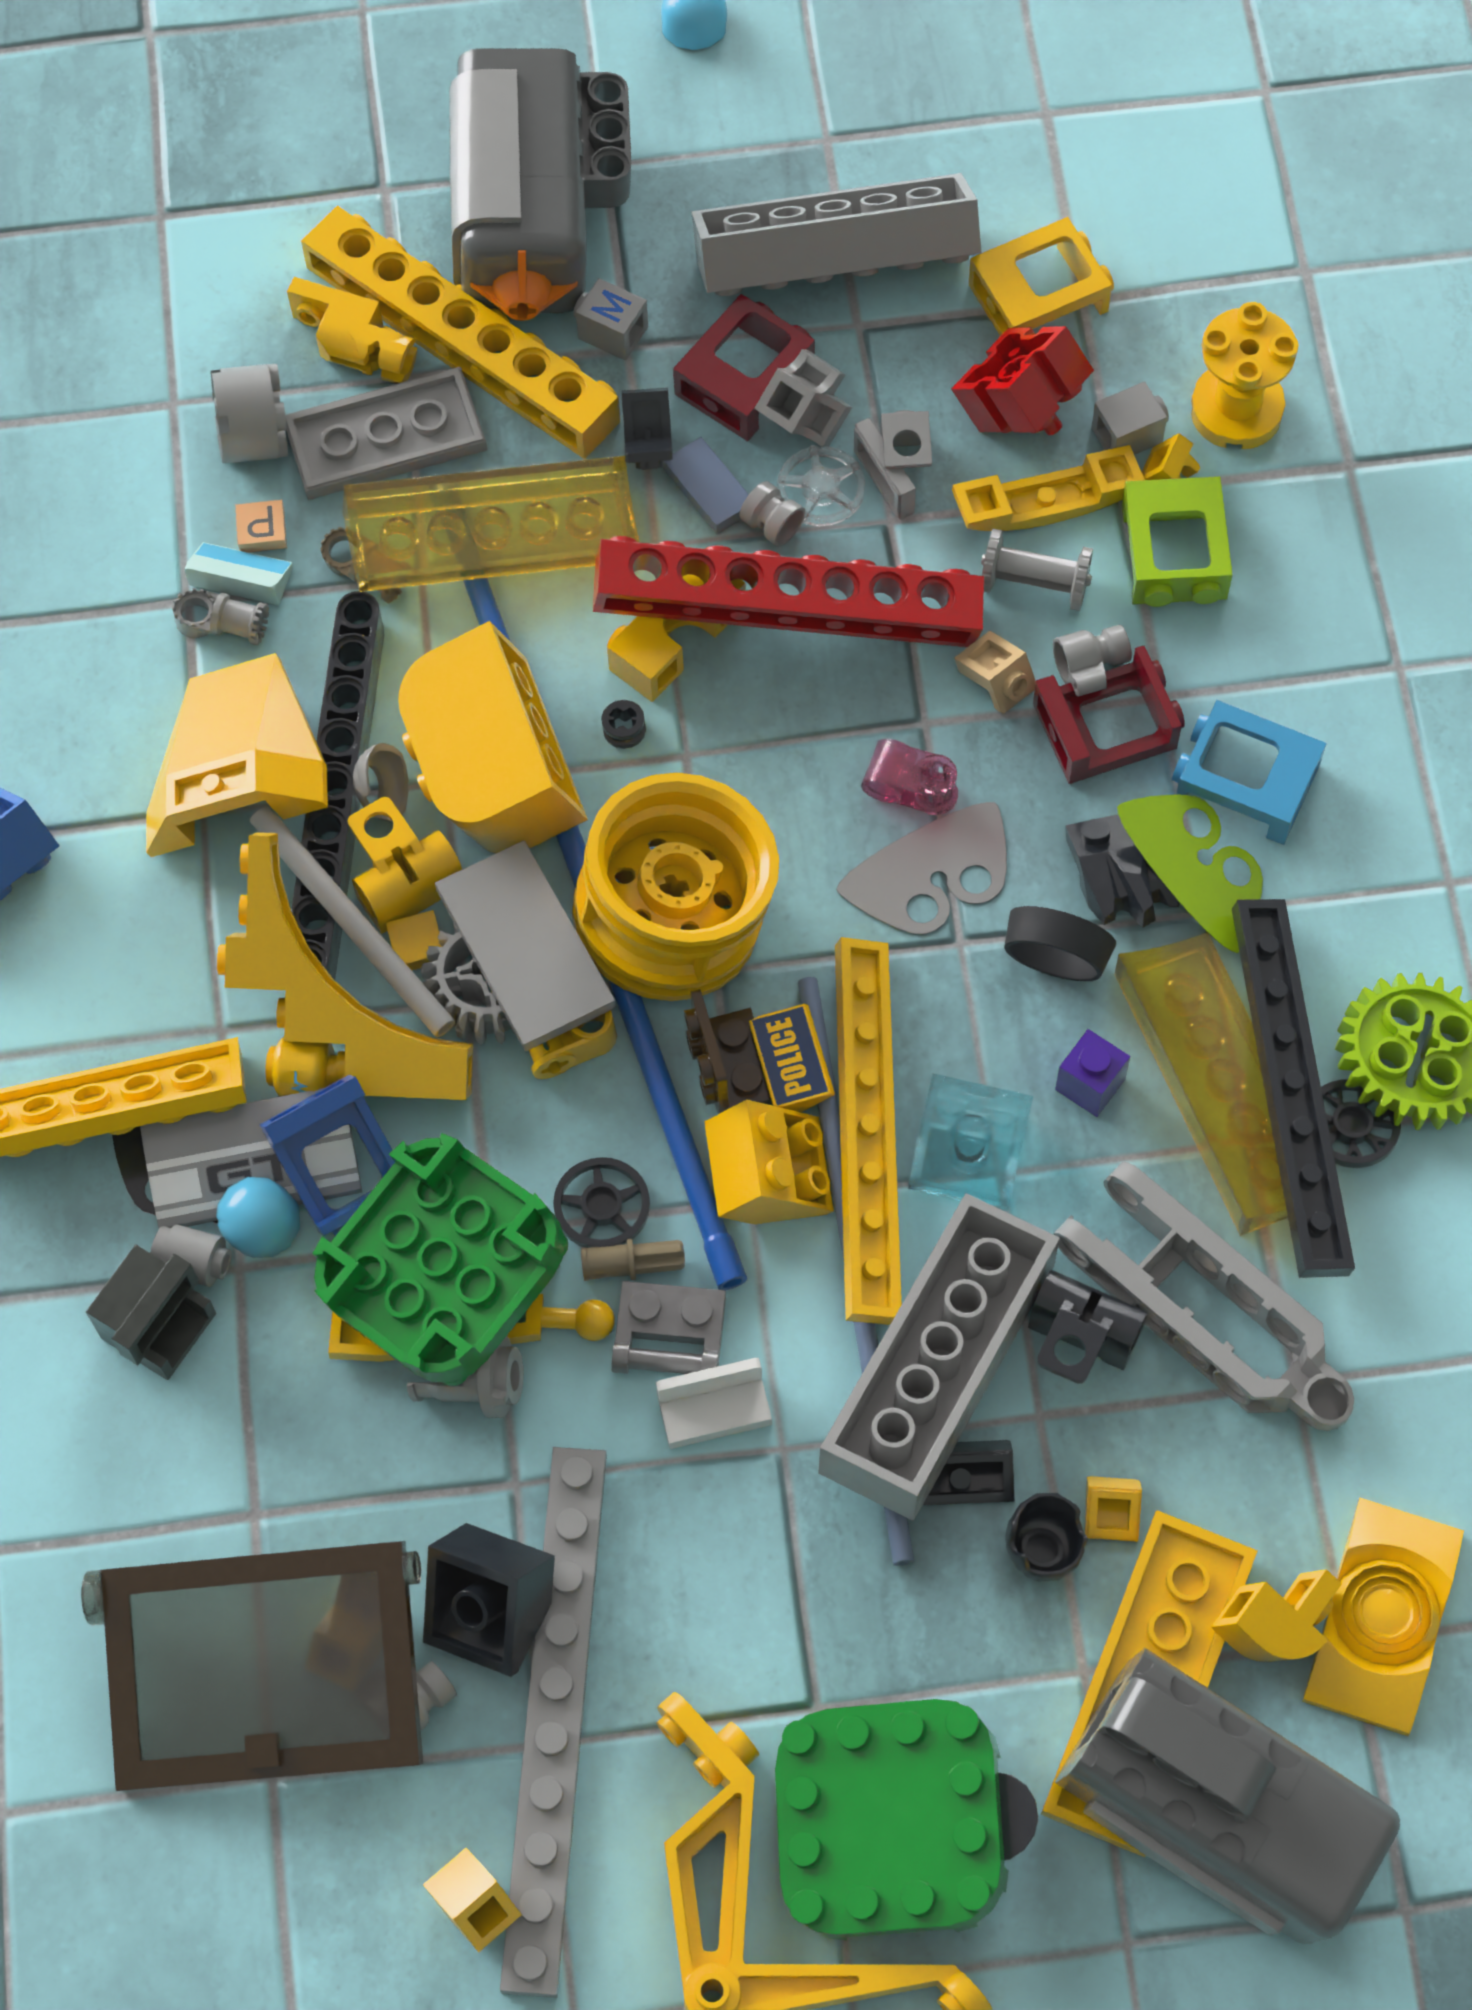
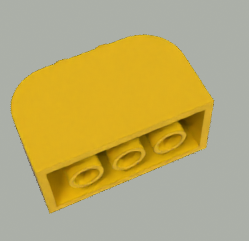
M490 621L427 652L412 664L402 680L398 697L400 713L407 730L402 735V739L410 756L415 761L418 760L422 774L417 776V780L424 796L429 802L433 801L440 812L482 848L495 854L524 840L530 849L588 820L527 659Z

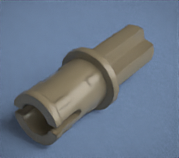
M627 1239V1244L581 1248L584 1281L616 1276H630L631 1280H636V1274L682 1270L685 1267L684 1245L680 1240L633 1244V1239Z

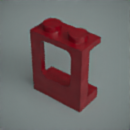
M740 294L673 368L674 395L748 442L759 430L760 412L754 408L776 370L789 366L802 349L809 350L815 354V340L801 326L790 325L776 316L766 304L754 302ZM737 328H740L779 353L763 373L756 378L746 376L715 355L717 350Z
M1144 645L1135 648L1132 663L1105 671L1107 687L1103 690L1078 697L1071 683L1059 686L1054 675L1036 680L1033 706L1068 784L1177 749L1181 728L1185 727L1184 715L1179 703L1176 700L1170 701L1166 693V678L1161 664L1158 660H1151ZM1129 690L1139 691L1158 730L1153 734L1108 749L1098 748L1082 717L1080 708Z

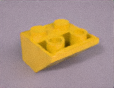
M746 1099L704 1121L718 1217L755 1225L822 1216L834 1212L823 1146V1134L818 1116Z

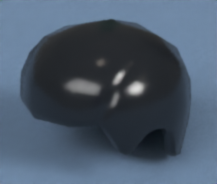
M1036 1493L1020 1503L1008 1521L1005 1534L1006 1549L1016 1569L1022 1571L1026 1577L1036 1581H1057L1079 1566L1085 1551L1084 1547L1087 1545L1088 1536L1083 1531L1080 1522L1081 1511L1075 1503L1058 1493Z

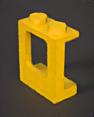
M1069 217L970 258L968 285L1000 336L1008 328L1031 327L1034 329L1092 303L1100 315L1109 311L1111 291L1114 289L1112 276L1105 265L1100 266L1092 255V248L1086 234L1083 231L1078 232ZM1057 244L1058 250L1079 282L1046 296H1038L1032 291L1015 263L1022 258Z

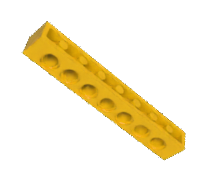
M337 205L301 240L307 269L338 290L378 301L384 322L404 336L415 338L416 344L452 369L461 366L465 378L583 459H586L620 423L619 399L610 385L601 380L597 382L583 373L572 359L566 356L560 357L546 348L538 336L531 332L524 333L511 324L506 315L496 308L489 309L462 290L460 284L455 286L442 277L432 264L427 261L420 262L408 254L397 240L391 237L386 239L374 231L370 224L360 215L354 214L352 216ZM531 375H539L537 377H528ZM567 399H573V400H574V401H571V402H564V400H567Z

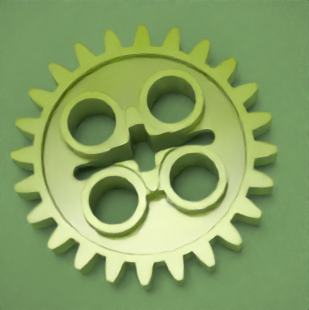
M1418 972L1412 984H1408L1402 973H1397L1392 987L1387 981L1380 978L1373 991L1364 987L1357 998V1002H1350L1345 1012L1346 1017H1343L1337 1029L1341 1036L1335 1045V1050L1344 1053L1337 1066L1340 1070L1353 1071L1345 1084L1347 1088L1362 1086L1364 1089L1358 1100L1360 1104L1372 1099L1378 1102L1375 1116L1379 1117L1389 1109L1394 1111V1125L1396 1126L1401 1124L1405 1116L1412 1117L1415 1130L1421 1129L1426 1118H1430L1436 1130H1440L1447 1120V1116L1457 1125L1464 1118L1466 1111L1472 1114V1000L1466 1003L1460 1000L1463 988L1460 985L1448 993L1444 991V980L1442 977H1438L1433 986H1427L1423 973ZM1427 1014L1432 1017V1023L1420 1053L1422 1061L1415 1071L1413 1087L1411 1088L1405 1082L1409 1068L1418 1048L1416 1041L1423 1030L1425 1015ZM1392 1017L1405 1020L1409 1026L1397 1023ZM1441 1033L1451 1035L1457 1043L1445 1039ZM1380 1059L1391 1061L1397 1069L1385 1066ZM1429 1075L1442 1079L1446 1085H1439L1433 1082Z

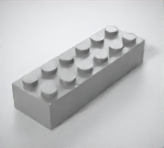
M962 173L691 211L697 265L707 293L715 292L719 296L735 295L740 293L742 288L759 285L763 289H779L785 287L788 281L806 279L810 283H822L831 280L833 275L850 272L854 276H870L876 274L879 268L896 266L901 270H912L922 267L926 261L940 259L945 263H960L968 260L969 255L982 254L978 200Z
M965 1193L822 1443L818 1474L914 1521L1033 1306L1046 1276L1053 1269L1060 1237Z

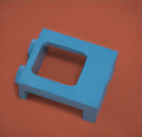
M1216 700L1210 715L1200 714L1195 724L1190 741L1196 743L1191 755L1182 753L1175 767L1172 781L1178 783L1176 795H1189L1191 793L1269 824L1266 838L1284 845L1318 772L1327 743ZM1221 726L1277 748V758L1262 788L1251 789L1201 768Z

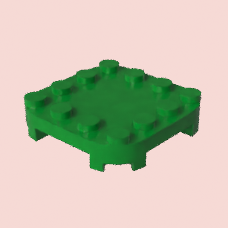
M441 1133L440 1138H425L410 1145L402 1141L388 1155L395 1163L330 1242L322 1236L312 1254L317 1258L314 1274L317 1287L315 1293L342 1321L415 1375L431 1382H443L448 1386H458L490 1358L553 1278L563 1256L568 1250V1239L563 1234L559 1220L535 1193L532 1195L470 1152L458 1139Z
M940 1699L831 1708L805 1715L802 1719L793 1721L785 1727L782 1733V1742L778 1747L775 1766L779 1874L785 1904L796 1921L825 1938L847 1941V1937L948 1929L960 1932L977 1927V1923L993 1911L1003 1892L1006 1893L1009 1870L1005 1868L998 1775L997 1758H1001L995 1736L972 1708L956 1701Z

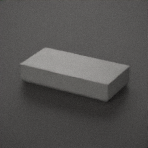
M870 417L856 423L854 428V452L895 516L901 520L914 514L916 487L903 468L885 469L883 437Z

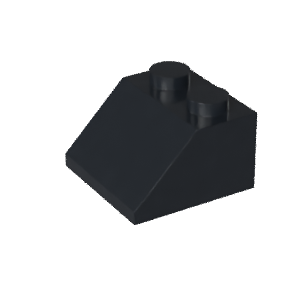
M468 1523L463 1524L428 1546L423 1643L509 1677L514 1676L518 1673L552 1604L555 1555Z

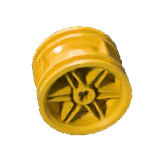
M678 772L655 774L631 782L614 793L598 811L592 824L584 851V863L573 894V925L598 971L623 990L645 998L665 1001L691 999L690 992L701 989L702 996L719 990L734 979L750 959L763 924V918L778 881L779 854L775 837L763 815L746 797L726 784L701 775ZM731 905V907H730L729 909H723V908H721V907H724V906Z

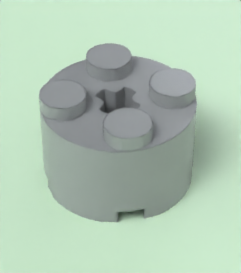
M277 364L211 370L212 396L215 404V421L222 463L287 457L286 416L284 403L280 402L279 397L280 379Z

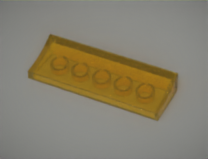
M625 455L344 485L342 513L359 592L594 566L601 539L627 536L640 542L632 507Z
M1208 932L1161 947L1118 954L1114 975L1239 1235H1245L1288 1218L1253 1024Z

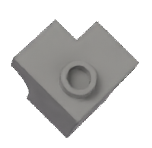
M802 349L789 366L776 370L754 409L790 433L802 435L822 447H829L852 407L834 395L845 374L811 351Z

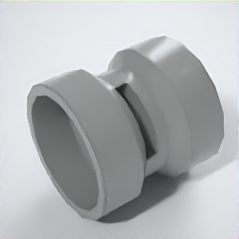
M764 481L757 485L747 496L740 509L739 516L750 527L763 529L765 538L775 546L780 547L796 534L804 521L806 511L804 507L792 499L785 501L781 497L780 489L772 483Z

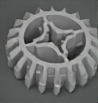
M454 923V935L440 930L438 941L442 947L428 946L426 954L430 962L422 964L421 967L422 978L426 980L423 984L455 1020L454 1026H456L455 1030L458 1038L464 1040L473 1031L475 1032L476 1042L481 1046L485 1042L487 1034H495L497 1042L503 1044L505 1041V1031L512 1029L493 992H489L487 982L484 981V976L474 958L469 963L458 966L460 962L472 954ZM462 996L463 1000L475 999L481 1001L486 1007L467 1004L457 997Z

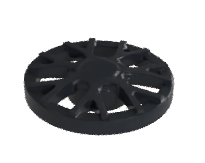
M1348 1079L1327 1083L1321 1087L1322 1096L1336 1108L1333 1116L1326 1113L1328 1125L1331 1126L1332 1134H1330L1332 1146L1337 1140L1349 1144V1150L1346 1155L1333 1150L1335 1164L1349 1168H1363L1375 1165L1388 1157L1395 1148L1401 1132V1124L1399 1126L1394 1125V1111L1388 1109L1381 1116L1373 1117L1372 1112L1367 1106L1373 1103L1374 1099L1363 1104L1359 1102H1343L1342 1091H1357L1358 1101L1364 1090L1362 1086L1347 1088L1345 1084ZM1336 1092L1337 1098L1333 1097L1331 1094ZM1387 1116H1389V1117H1390V1121L1384 1120V1118H1386ZM1383 1127L1392 1129L1390 1139L1371 1134L1372 1128ZM1366 1141L1375 1153L1362 1156L1357 1144Z

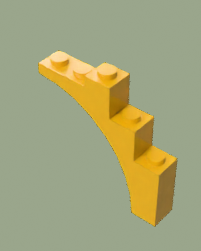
M257 832L249 835L248 844H242L240 849L241 874H248L247 895L240 896L238 907L239 924L246 925V933H233L226 936L225 945L220 944L218 947L217 972L218 975H225L224 988L285 990V998L278 999L276 1012L277 1027L284 1028V1041L345 1044V1051H338L336 1079L338 1081L347 1075L355 1076L365 1093L364 1096L467 1100L472 1094L473 1043L433 1038L396 1025L362 1005L337 983L308 947L291 912L280 872L278 833Z

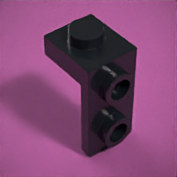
M668 388L622 390L625 463H635L636 469L642 470L664 467V461L673 460Z

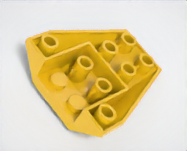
M276 653L189 679L147 809L146 853L150 857L195 845V820L261 801H266L283 820L328 807L327 765L282 661Z

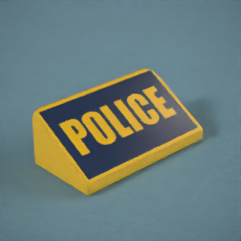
M807 1004L764 1014L749 1021L773 1106L802 1113L835 1095Z

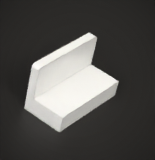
M759 1358L747 1359L656 1382L658 1402L670 1449L772 1425V1416L762 1381V1368Z

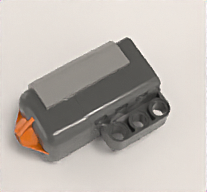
M479 48L466 51L458 58L457 77L451 82L449 89L450 197L454 285L460 284L464 292L489 309L496 308L515 320H530L539 313H566L574 311L577 300L586 289L587 237L585 208L619 207L627 201L630 194L631 139L627 82L616 73L581 72L580 66L576 64V54L567 49Z

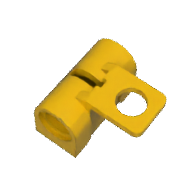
M382 797L348 817L349 828L373 863L372 868L352 879L356 898L381 934L387 932L386 922L416 915L440 901L441 898L436 891L435 882L462 870L461 863L446 837L439 830H436L418 840L389 797ZM376 815L389 817L393 821L392 831L382 838L369 836L365 831V825L371 817Z

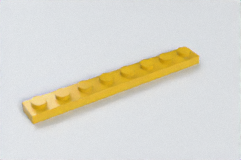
M841 937L835 945L845 1317L846 1321L890 1325L902 1305L889 946L885 942Z

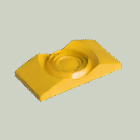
M1359 1498L1336 1578L1342 1584L1331 1599L1334 1603L1333 1608L1325 1618L1321 1634L1328 1641L1315 1653L1302 1702L1409 1736L1430 1670L1435 1641L1453 1583L1464 1530Z

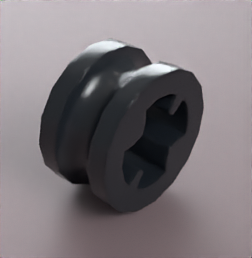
M619 700L609 704L604 709L601 721L604 737L609 744L617 748L626 749L632 748L642 741L645 736L646 726L644 712L638 704L629 700ZM620 718L626 722L632 719L633 727L627 729L624 726H620L616 729L615 720Z

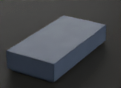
M702 437L673 453V460L664 461L663 469L716 534L741 520L739 516L740 509L749 494Z

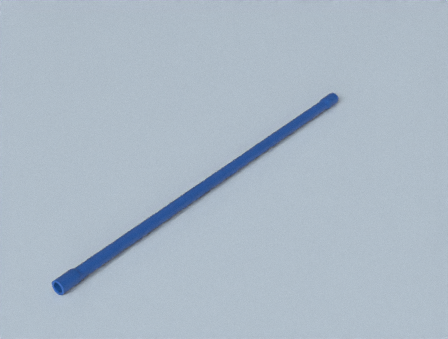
M450 478L436 480L428 487V493L439 523L447 535L479 626L490 621L510 641L466 521L467 515L455 482ZM578 825L556 835L575 888L584 863L586 847ZM609 980L703 1238L704 1251L719 1290L736 1288L747 1281V1276L734 1240L729 1235L723 1218L718 1217L714 1193L642 997L623 990Z

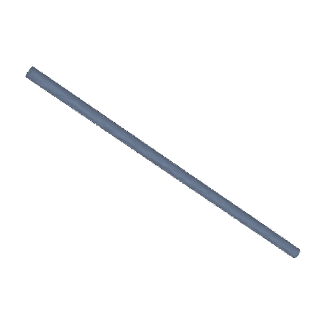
M805 977L798 981L801 1004L809 1006L835 1092L834 1096L818 1104L844 1262L840 1112L818 980L815 977ZM854 1322L861 1371L863 1373L878 1347L877 1333L874 1323ZM884 1507L893 1565L904 1566L912 1564L914 1562L908 1519Z

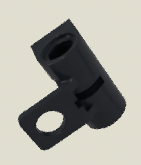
M1050 1270L1037 1295L1028 1324L1029 1329L1047 1336L1038 1354L1037 1364L1041 1368L1077 1384H1082L1087 1380L1097 1356L1105 1363L1124 1371L1144 1328L1148 1312L1054 1270ZM1062 1340L1084 1350L1085 1357L1075 1365H1066L1057 1359L1054 1347L1058 1341Z

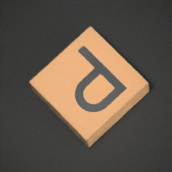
M282 500L235 504L237 541L240 551L258 552L287 548L285 511Z

